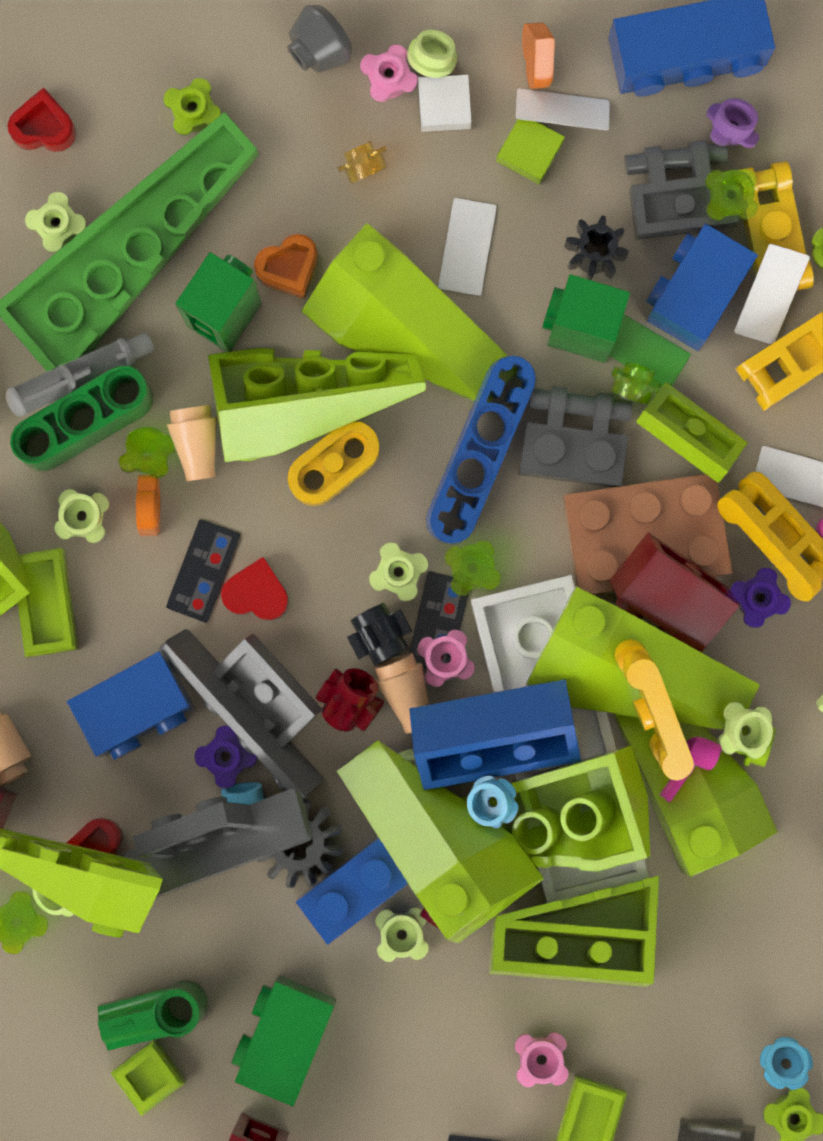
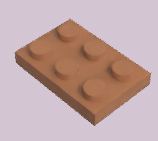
M702 474L565 494L563 496L576 586L593 595L615 592L610 579L648 532L713 577L732 574L724 518L720 515L717 508L718 501L720 500L718 483L708 475Z

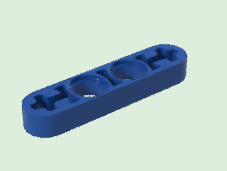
M508 356L492 363L484 377L427 511V529L432 537L440 542L460 543L471 535L534 389L536 381L534 369L522 357ZM514 366L518 369L516 377L523 382L521 388L510 389L504 403L514 404L511 412L501 404L488 403L487 398L489 394L494 398L501 396L505 382L498 378L499 372L509 371ZM489 411L498 414L504 424L502 435L492 442L483 439L477 429L478 419L482 414ZM469 458L477 460L484 470V477L480 485L471 489L463 486L457 477L459 465ZM450 487L459 495L474 497L475 499L472 506L466 502H461L457 511V518L463 521L461 529H451L448 535L443 533L444 523L438 520L440 512H450L457 498L446 496Z

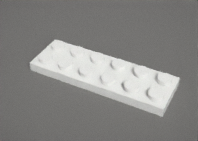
M572 575L471 599L470 602L493 693L528 686L526 682L571 592L575 589ZM571 707L581 760L616 750L607 712ZM563 765L515 773L514 777L515 780ZM644 859L598 872L581 871L579 868L537 867L544 877L541 884L546 903L565 900L649 878Z

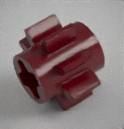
M337 668L334 669L315 696L316 700L325 703L322 707V716L327 724L343 732L352 731L356 726L363 732L366 731L384 705V700L375 697L379 690L376 680L369 673L358 668L347 669L344 673Z

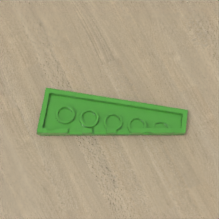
M223 112L1 298L0 318L47 372L61 364L68 363L90 353L259 156L258 149L231 118Z

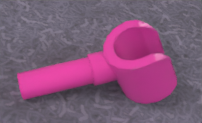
M698 736L688 739L686 743L694 764L689 775L692 774L695 765L708 771L712 770L721 753L720 744ZM689 775L681 780L670 779L659 795L666 801L671 802Z

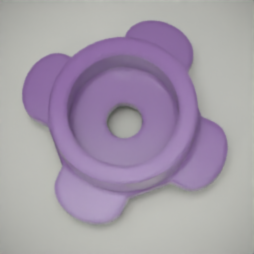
M731 98L725 100L722 104H712L708 108L706 115L712 121L713 126L710 138L715 144L719 146L741 144L745 148H753L757 144L759 135L754 131V128L758 122V114L750 103L742 99Z

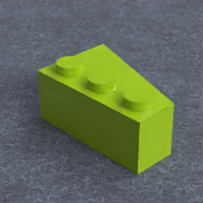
M659 875L495 916L492 921L489 974L642 987L654 984Z

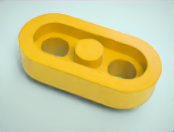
M354 421L327 434L299 456L290 466L287 480L293 496L299 502L308 506H320L332 500L370 470L377 462L380 448L376 433L367 424ZM357 441L363 445L364 451L361 456L350 458L345 454L344 449L349 442ZM313 472L319 473L324 477L323 485L316 490H311L305 486V478Z

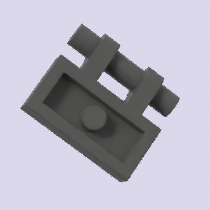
M705 140L689 142L688 147L661 150L660 146L645 147L643 153L624 156L626 175L645 173L648 179V183L631 185L629 190L636 240L700 232L705 223L716 230L737 226L739 217L732 173L712 175L710 167L713 164L727 163V146L707 145ZM690 167L693 178L666 181V170Z
M552 386L551 390L534 388L529 399L528 408L548 410L546 424L526 423L519 475L611 488L622 486L628 436L608 433L610 419L630 421L633 402L613 399V394L597 392L595 397L567 393L566 387ZM564 413L593 416L591 431L562 427Z

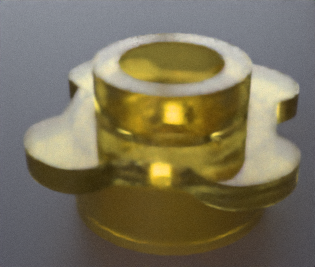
M371 141L343 153L347 163L337 169L339 172L345 170L351 184L388 167L382 155L383 152L387 151V148L383 146L374 150Z

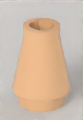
M210 405L169 411L171 424L166 426L182 464L185 480L193 481L216 477L217 417H212Z
M406 653L391 658L375 666L374 669L378 677L376 682L380 692L401 722L405 733L408 734L412 733L409 708L429 705L423 665L422 663H416L413 653Z

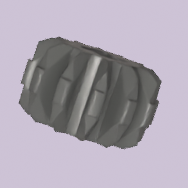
M303 799L313 843L306 848L307 856L296 857L297 850L291 854L286 849L257 860L262 862L272 857L275 858L277 863L267 873L270 879L276 878L283 868L288 869L286 886L288 888L296 886L299 871H303L305 881L309 887L315 886L317 884V876L313 869L314 865L327 875L332 874L335 870L332 863L322 856L323 853L332 856H341L343 853L342 846L326 843V838L335 837L342 832L341 826L333 825L323 830L320 824L329 817L331 811L324 807L318 812L315 819L310 818L309 815L312 808V801L310 799Z

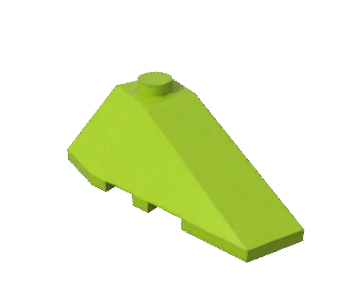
M368 223L363 226L332 261L301 310L308 319L338 345L351 351L416 354L424 379L430 381L435 386L471 401H475L484 377L492 363L501 358L508 357L409 258ZM513 366L509 371H500L498 378L502 379L506 385L517 373L518 369ZM489 394L487 402L490 403L494 397Z
M254 348L208 355L219 434L225 462L238 460L253 461L260 457L280 454L426 391L425 379L416 354L354 352L346 360L323 358L321 350H304L303 358L276 357L275 349Z
M577 586L571 592L526 682V685L532 686L566 679L572 708L638 717L632 701L641 698L638 689L629 684L616 663L614 656L615 650L620 643L633 639L643 644L649 656L658 667L680 724L724 730L726 719L723 712L725 707L732 702H738L744 708L749 709L760 684L669 634Z
M612 713L626 746L632 745L647 794L682 873L692 877L740 856L778 832L757 784L730 754L722 751L712 770L708 771L695 765L692 774L689 775L671 802L666 801L659 794L670 779L665 776L659 766V762L650 751V739L655 734L653 728L645 731L638 717ZM680 724L686 741L698 736L718 743V740L706 727Z
M379 740L337 771L407 883L447 940L460 943L544 880V877L512 834L502 827L495 829L492 826H483L475 822L468 812L467 803L445 787L423 790L418 768Z
M632 745L510 782L516 790V797L514 799L518 803V811L510 823L503 822L500 827L515 837L536 867L579 868L581 871L598 872L650 857L648 794ZM468 795L459 798L467 803ZM490 797L489 799L491 806H497L498 802L495 797Z
M0 828L1 870L84 921L93 923L91 930L96 933L122 938L124 930L134 933L140 932L163 880L149 862Z

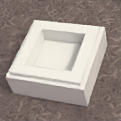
M451 75L441 78L418 77L421 132L471 129L468 75Z

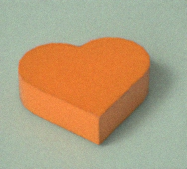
M543 22L525 23L522 32V46L529 88H549L553 82L555 39Z
M294 234L283 240L280 247L270 246L262 249L257 254L254 262L257 278L263 285L305 299L318 263L316 244L306 235Z
M138 475L136 524L140 536H158V533H161L160 478L157 475Z

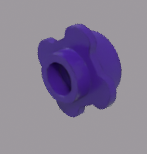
M761 568L757 571L754 578L746 582L736 581L730 588L739 604L740 611L744 614V623L752 628L761 627L765 619L774 614H786L791 606L789 596L782 594L776 583V572L770 568ZM758 593L764 594V602H757L756 595Z
M227 725L219 727L215 732V738L207 746L197 748L194 755L196 764L200 767H206L215 776V783L222 788L232 787L236 783V776L245 767H252L257 761V756L243 748L237 738V734ZM225 751L231 755L230 760L227 762L221 759V754Z

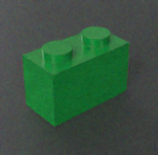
M209 252L175 303L186 326L222 350L231 352L262 305L256 287L257 283L250 277L253 273L252 269L232 255L227 254L223 260Z
M569 274L565 289L554 287L542 325V329L551 331L547 346L605 363L616 342L630 292Z
M280 975L275 981L273 988L263 984L251 1013L260 1017L253 1037L246 1034L242 1035L231 1061V1064L240 1067L234 1082L294 1107L337 999Z

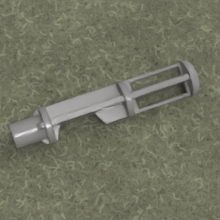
M146 333L130 340L119 338L115 342L68 363L61 364L19 385L8 388L5 394L7 405L16 416L23 417L27 413L66 396L112 368L134 366L138 358L154 351L153 343Z

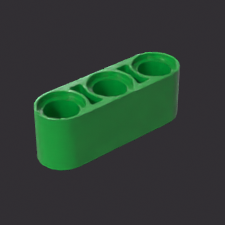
M130 366L112 368L15 426L10 437L12 452L20 461L34 470L48 471L54 469L148 413L153 404L151 386L138 370ZM134 382L139 385V394L132 403L126 405L116 403L115 393L122 384ZM82 408L93 409L95 415L92 425L82 431L73 430L71 420L74 413ZM40 433L48 434L50 442L47 451L38 457H30L27 451L29 440L34 435Z

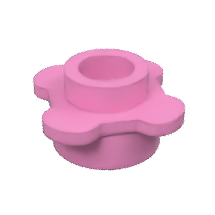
M392 45L388 52L377 56L367 54L361 60V72L368 75L371 86L370 95L378 102H385L388 99L396 98L404 92H412L417 86V75L411 72L406 62L407 50L403 46ZM390 69L394 74L392 77H386L384 72Z
M451 630L447 636L439 637L435 640L431 637H425L419 642L417 651L425 660L427 667L425 680L429 685L440 687L445 680L456 677L466 680L472 676L475 666L467 657L465 649L467 637L463 632ZM447 653L451 656L449 663L441 661L443 654Z
M551 1032L547 1037L533 1038L529 1034H522L517 1038L515 1050L520 1054V1068L516 1076L521 1085L532 1087L536 1083H552L558 1086L567 1080L569 1072L564 1066L563 1051L566 1049L567 1043L560 1033ZM539 1055H544L547 1058L546 1062L542 1065L536 1061Z

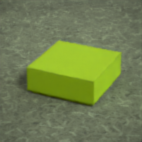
M517 119L496 157V162L540 185L563 145L565 137L536 121Z
M156 1039L152 1040L111 1072L113 1078L141 1116L186 1082Z

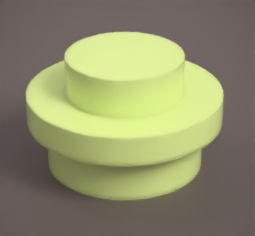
M425 30L411 41L407 51L408 62L414 70L426 77L441 78L448 76L453 72L457 63L455 43L444 32Z

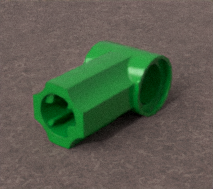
M186 980L178 981L166 988L101 1003L97 1006V1023L101 1039L109 1051L162 1037H182L187 1035L206 1015L208 1009L206 993L197 983ZM180 996L190 1003L192 1007L191 1019L180 1020L172 1015L169 1009L171 997Z

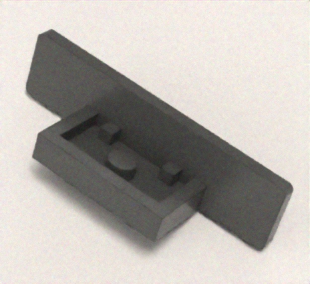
M184 629L170 637L159 647L160 651L168 659L172 670L179 676L187 679L203 697L206 707L227 723L237 734L243 748L257 756L273 774L276 784L282 790H299L302 799H304L324 781L322 775L291 742L323 709L254 634L245 638L221 663L209 653L188 629Z
M289 789L250 805L227 802L226 797L221 796L197 803L195 805L197 812L182 817V814H171L153 820L151 822L152 829L133 836L135 849L120 856L149 862L163 878L160 890L156 896L157 898L311 840L312 834L299 790Z

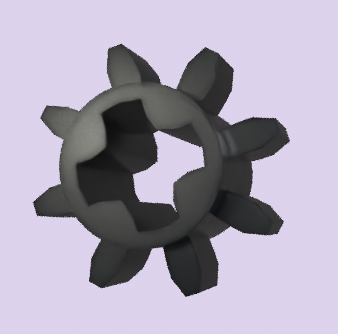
M603 215L599 219L598 224L590 226L584 220H579L576 228L580 239L567 237L564 248L567 250L575 251V256L570 260L568 269L574 270L579 267L587 273L586 279L592 280L595 274L604 272L608 278L612 279L616 273L612 259L625 261L629 251L627 249L618 247V242L623 237L625 230L619 228L613 231L606 225V216ZM589 242L595 247L602 244L606 247L603 257L597 251L591 254L586 251Z
M384 602L350 620L356 632L349 635L347 639L358 660L369 655L374 666H377L409 649L403 636L411 633L412 629L401 609L390 613Z

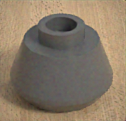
M306 5L289 31L292 43L287 48L290 55L304 71L311 67L320 73L346 65L352 53V44L346 32L326 8L321 5Z

